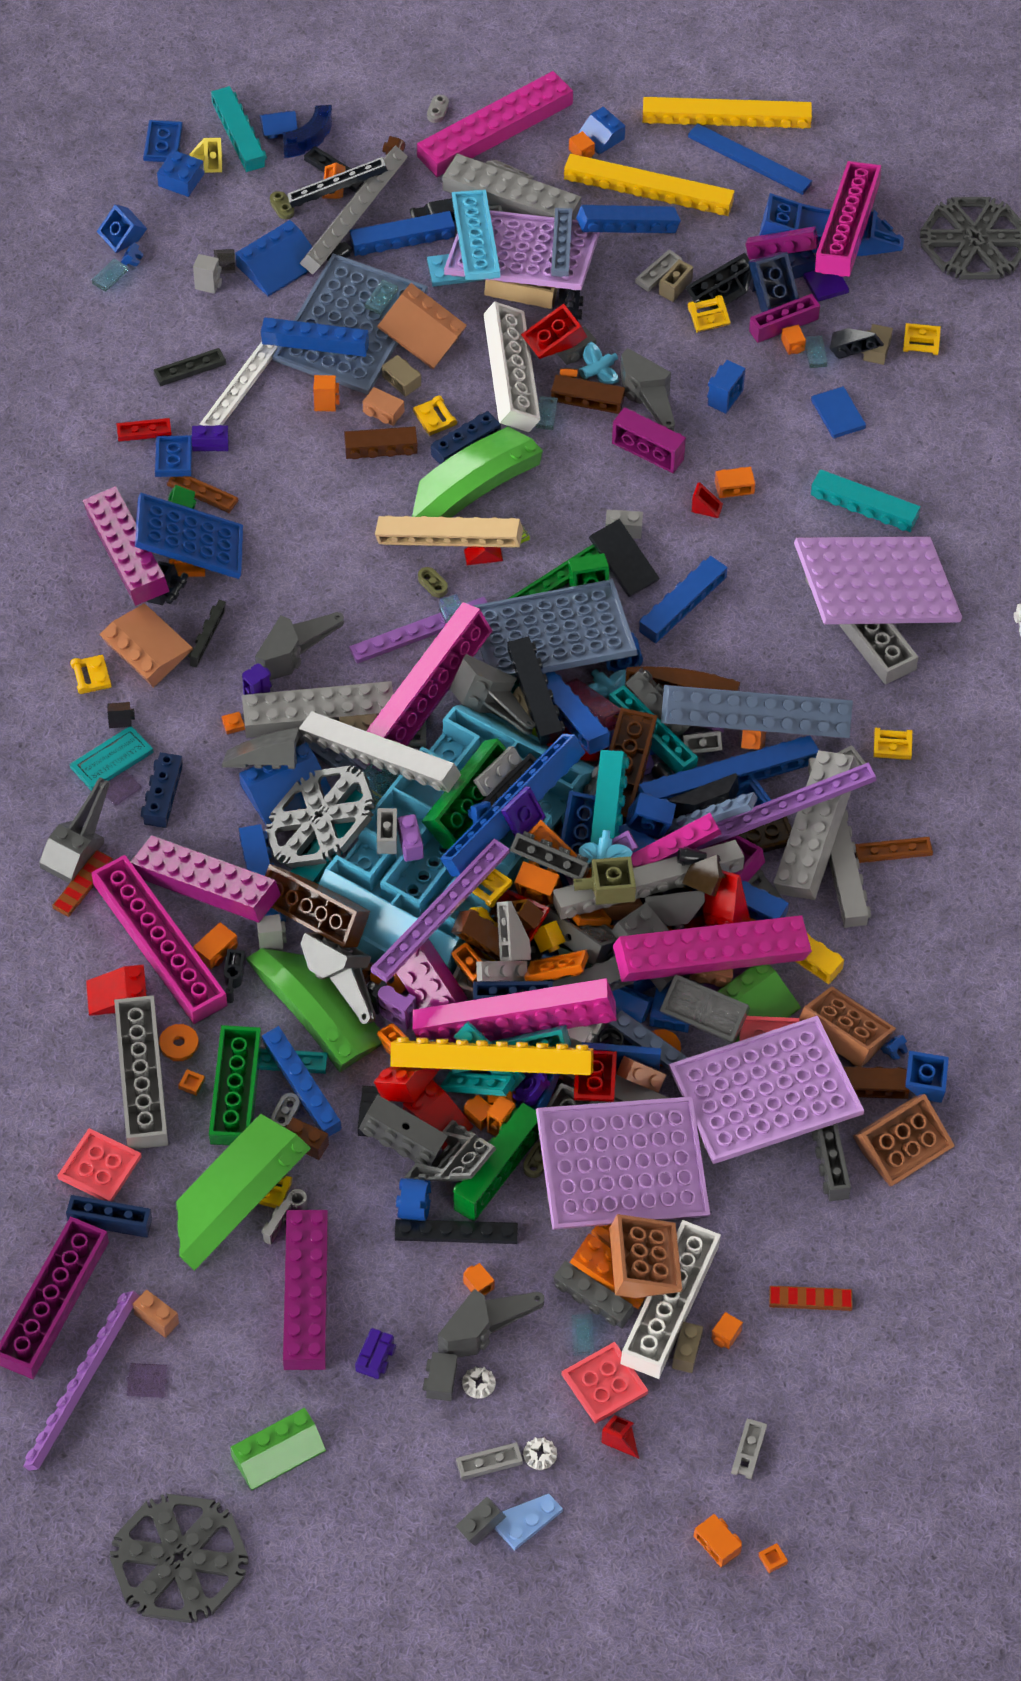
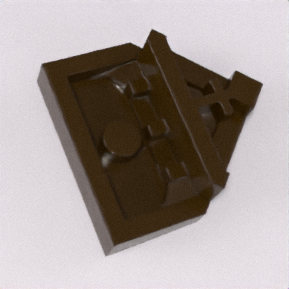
M714 855L690 865L682 883L715 897L722 878H726L719 863L721 861L720 856Z

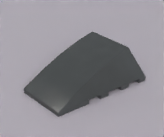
M299 727L272 732L245 741L227 750L222 767L246 768L249 764L254 765L255 768L272 765V769H280L281 765H288V769H295L297 764L295 748L304 744L303 734Z
M452 1119L442 1131L448 1135L445 1140L448 1145L431 1166L416 1163L404 1178L448 1182L472 1179L496 1148L481 1137L478 1138L473 1132L467 1131L464 1126H459Z

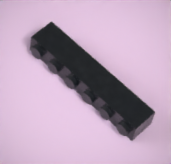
M529 636L507 642V651L530 717L535 723L534 728L540 745L555 742L565 732L563 721L558 719L559 710L557 705H553L552 700H554L552 690L547 688V676L545 673L542 674L541 659L537 658L535 654L537 653L536 645L534 642L531 643Z

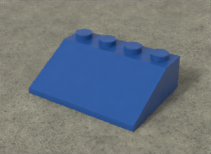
M289 220L235 253L236 266L269 297L309 272L300 262L310 251L312 245L303 232Z
M307 742L295 748L297 756L295 769H288V765H281L280 769H272V765L263 766V768H255L253 766L239 773L240 786L265 825L272 823L269 820L270 813L297 781L301 783L300 779L302 777L306 781L310 777V772L315 776V770H322ZM323 777L320 784L325 796L331 790V787L326 777ZM302 792L294 795L293 800L284 808V811L307 808Z

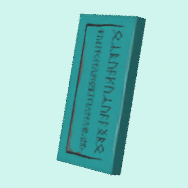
M127 727L70 763V768L92 791L100 777L104 781H110L154 753V751L133 727Z

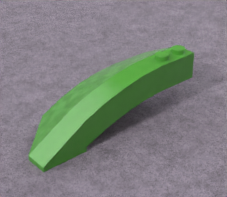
M509 426L471 444L448 458L419 481L412 517L442 516L452 518L490 490L540 465L542 449L532 438Z
M261 948L246 958L266 987L295 1015L321 1049L327 1053L328 1058L339 1072H342L382 1045L377 1035L380 1029L375 1022L361 1023L330 978L325 980L317 978L315 973L308 969L304 955Z
M260 1114L176 1201L180 1258L195 1271L311 1148L297 1134Z

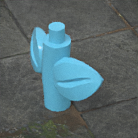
M589 342L583 352V358L587 365L579 369L580 376L583 379H587L597 375L598 380L604 384L619 382L617 373L610 368V366L614 365V361L618 359L617 354L602 356L599 347L595 343Z
M597 669L593 670L591 675L594 677L593 681L595 683L589 684L586 687V693L594 700H605L609 697V694L625 685L626 669L613 673L609 678L603 672H599Z
M603 830L602 838H599L598 845L594 842H589L579 848V854L588 858L587 862L591 864L592 859L630 857L633 851L621 844L612 845L613 839L610 838L609 830Z

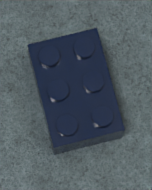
M778 252L749 261L761 312L799 299L787 252Z

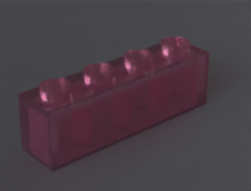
M577 678L565 683L570 686L575 695L579 696L581 702L589 707L593 716L598 717L603 727H607L609 731L615 729L620 712L619 707Z

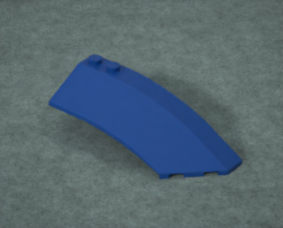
M770 193L759 236L816 226L820 244L831 210L802 204ZM873 210L870 213L857 256L902 251L904 238L900 234L896 235L892 231L893 227L885 219L881 220L877 216L878 212ZM819 244L817 246V249L812 250L813 253H817Z

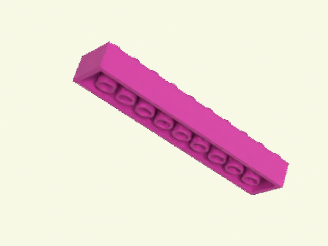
M552 71L418 142L417 157L438 177L446 172L456 154L474 158L572 105L573 90Z
M847 162L816 253L815 272L850 277L880 185L881 165Z
M464 602L460 605L373 723L370 724L367 732L405 746L410 743L450 689L464 656L468 654L474 657L492 633L490 625L479 608ZM368 763L370 767L387 774V771L384 769H379L373 764Z
M126 855L91 872L94 887L193 1024L227 1006L225 991Z
M802 915L620 936L613 944L622 982L675 976V974L686 975L802 961L812 952Z
M605 978L413 1010V1031L416 1038H429L430 1042H436V1039H448V1042L456 1043L454 1035L469 1021L491 1042L563 1025L570 1029L616 1021V1001L608 980Z

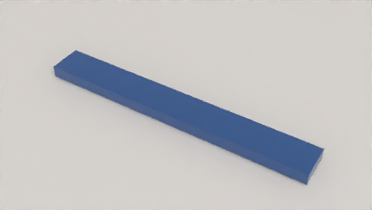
M698 123L688 133V138L802 195L812 185V180Z

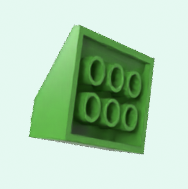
M770 965L750 967L717 991L749 1005L750 1010L747 1016L789 1018L801 1009V1006L778 973Z

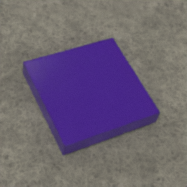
M815 270L804 273L803 278L817 302L849 293V287L844 278L839 275L822 274L815 272Z
M528 786L524 787L501 810L514 837L517 833L523 834L524 831L529 833L540 820L546 817L531 787Z

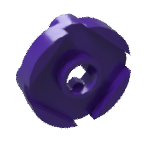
M523 1072L526 1077L515 1088L516 1092L513 1094V1098L520 1104L524 1103L534 1106L544 1090L550 1086V1081L546 1073Z

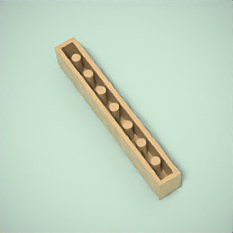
M388 515L378 517L375 536L378 543L382 545L520 547L523 527L520 519L393 517Z

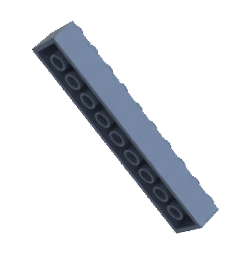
M664 685L661 723L850 738L853 700Z

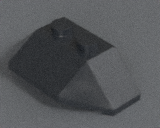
M743 253L687 285L685 288L695 303L722 295L724 303L727 305L747 293L752 276L749 266L750 260L746 253ZM717 305L710 306L713 309L719 308Z
M734 773L667 799L671 803L676 804L674 818L708 808L713 804L723 803L727 799H735L739 791L738 775Z

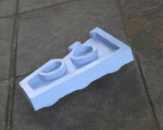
M546 1494L502 1511L506 1518L494 1529L515 1551L562 1513L563 1508L550 1494Z

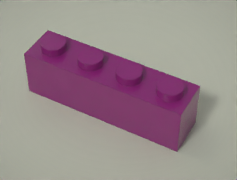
M815 226L748 237L745 244L748 258L752 260L778 252L794 253L817 249L819 241Z
M812 294L752 316L750 317L749 332L756 342L759 343L782 334L783 328L795 325L803 326L819 319L820 304Z

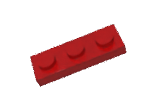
M170 418L116 423L118 442L156 438V436H172Z

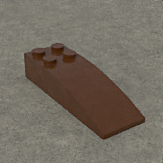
M644 666L627 667L625 683L640 668L649 671L653 676V680L663 688L664 685L740 691L741 682L720 677L716 674L673 667ZM625 684V686H626L633 694H635V693Z
M620 708L609 748L611 751H623L629 757V767L625 769L627 786L623 788L625 805L621 807V814L623 815L622 824H625L628 809L638 795L639 784L643 782L658 715L626 708Z
M269 864L265 876L276 881L281 894L271 908L344 948L358 947L370 914L369 910L313 881Z

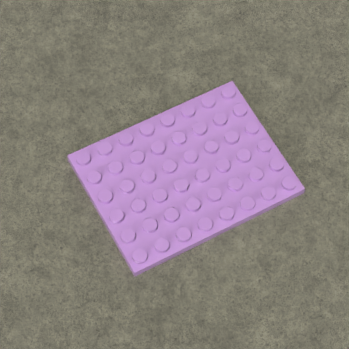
M489 210L500 267V278L485 280L582 290L600 232H582L578 221L572 220L569 276H551L554 217ZM457 232L444 268V275L465 277Z
M817 537L795 539L796 550L824 625L960 622L962 619L931 537Z
M818 1016L669 1064V1069L682 1097H693L697 1130L713 1164L864 1114V1109Z
M692 1096L536 1109L552 1230L611 1225L617 1214L660 1221L710 1216Z

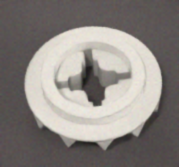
M475 1366L473 1369L467 1370L462 1380V1386L466 1394L477 1399L489 1396L494 1391L496 1385L492 1371H488L485 1367L477 1368ZM482 1376L483 1383H480V1385L476 1388V1382L474 1380H478V1378Z
M535 1437L530 1442H527L523 1451V1457L531 1468L544 1470L555 1463L557 1448H555L552 1441L546 1440L545 1437ZM543 1446V1452L546 1454H542L538 1460L535 1451H539V1448Z

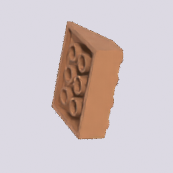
M410 283L378 324L377 328L430 368L434 369L461 336L467 325Z
M145 603L112 621L99 634L105 643L153 688L193 650L180 635Z
M832 986L807 1004L799 1017L800 1021L818 1016L835 1052L848 1059L855 1066H864L869 1062L896 1030L895 1027Z
M925 1094L913 1097L853 1135L863 1155L890 1187L955 1146Z
M617 1214L609 1228L615 1295L640 1298L681 1292L682 1281L676 1224Z

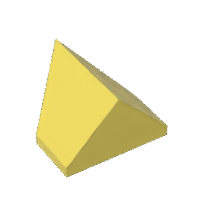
M204 138L189 155L203 160L205 173L222 172L221 138Z

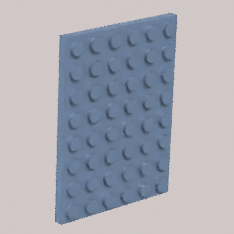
M333 253L294 321L368 330L369 346L366 357L279 346L273 355V361L311 375L336 376V383H339V385L368 395L382 372V365L388 362L398 344L377 328L378 324L410 283L425 294L428 291V286Z
M613 579L473 605L481 610L492 629V633L480 647L484 663L515 678L517 677L507 651V642L529 636L531 643L534 642L536 645L537 653L535 654L537 658L541 659L542 673L637 655V649Z

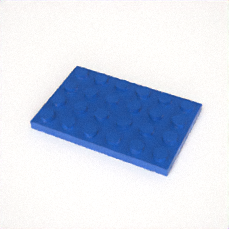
M140 493L137 506L135 547L229 577L240 578L243 543L242 524Z

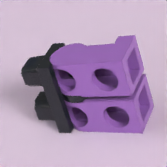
M383 980L380 984L370 981L367 989L375 1014L378 1015L380 1013L382 1017L407 1030L413 1022V1010L417 1009L416 997L411 994L404 997L395 992L393 987L387 986V983Z

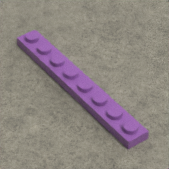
M481 597L466 604L473 606L487 603L485 597ZM460 606L349 646L350 652L358 664L439 634Z

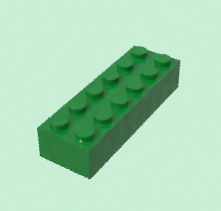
M499 739L483 741L460 771L461 776L449 792L444 791L421 821L444 849H449L473 825V820L468 816V809H471V806L481 803L487 797L481 794L473 780L506 750V747Z
M221 1025L209 1127L210 1144L231 1145L253 1122L262 1045L260 1027Z
M522 1103L519 1108H515L512 1111L510 1120L507 1123L504 1122L496 1138L493 1137L489 1141L496 1148L493 1154L472 1179L463 1180L455 1185L453 1189V1202L456 1212L471 1221H476L539 1138L536 1110Z

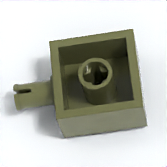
M631 856L592 859L591 878H574L573 880L574 891L591 889L594 891L596 905L635 902L636 884Z

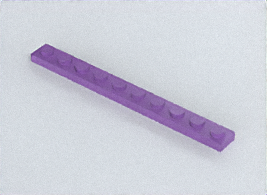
M868 762L755 806L751 811L718 821L716 824L722 835L696 849L701 850L877 781L876 776Z
M494 838L371 967V972L387 983L510 853V849Z
M135 1291L123 1293L118 1298V1305L108 1315V1322L105 1327L98 1332L97 1341L88 1349L87 1358L78 1366V1373L68 1383V1390L65 1395L58 1400L56 1411L49 1416L46 1421V1428L36 1438V1445L27 1453L25 1457L26 1462L23 1465L27 1470L32 1471L40 1468L130 1314L133 1303L139 1298L140 1295Z

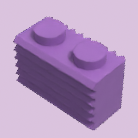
M416 815L398 817L397 832L400 838L404 861L423 859V842Z

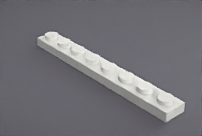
M261 342L201 421L200 425H223L273 359V355L279 346L265 345Z

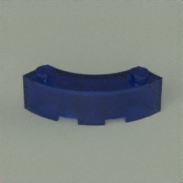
M316 105L314 114L309 122L296 130L283 132L284 158L303 155L314 146L318 147L324 142V138L330 133L332 127V105Z

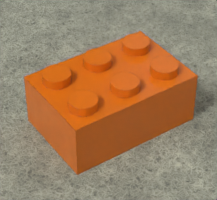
M523 861L514 881L519 895L544 906L553 903V890L563 888L557 871L547 868V870L540 868V865L533 861H529V863Z

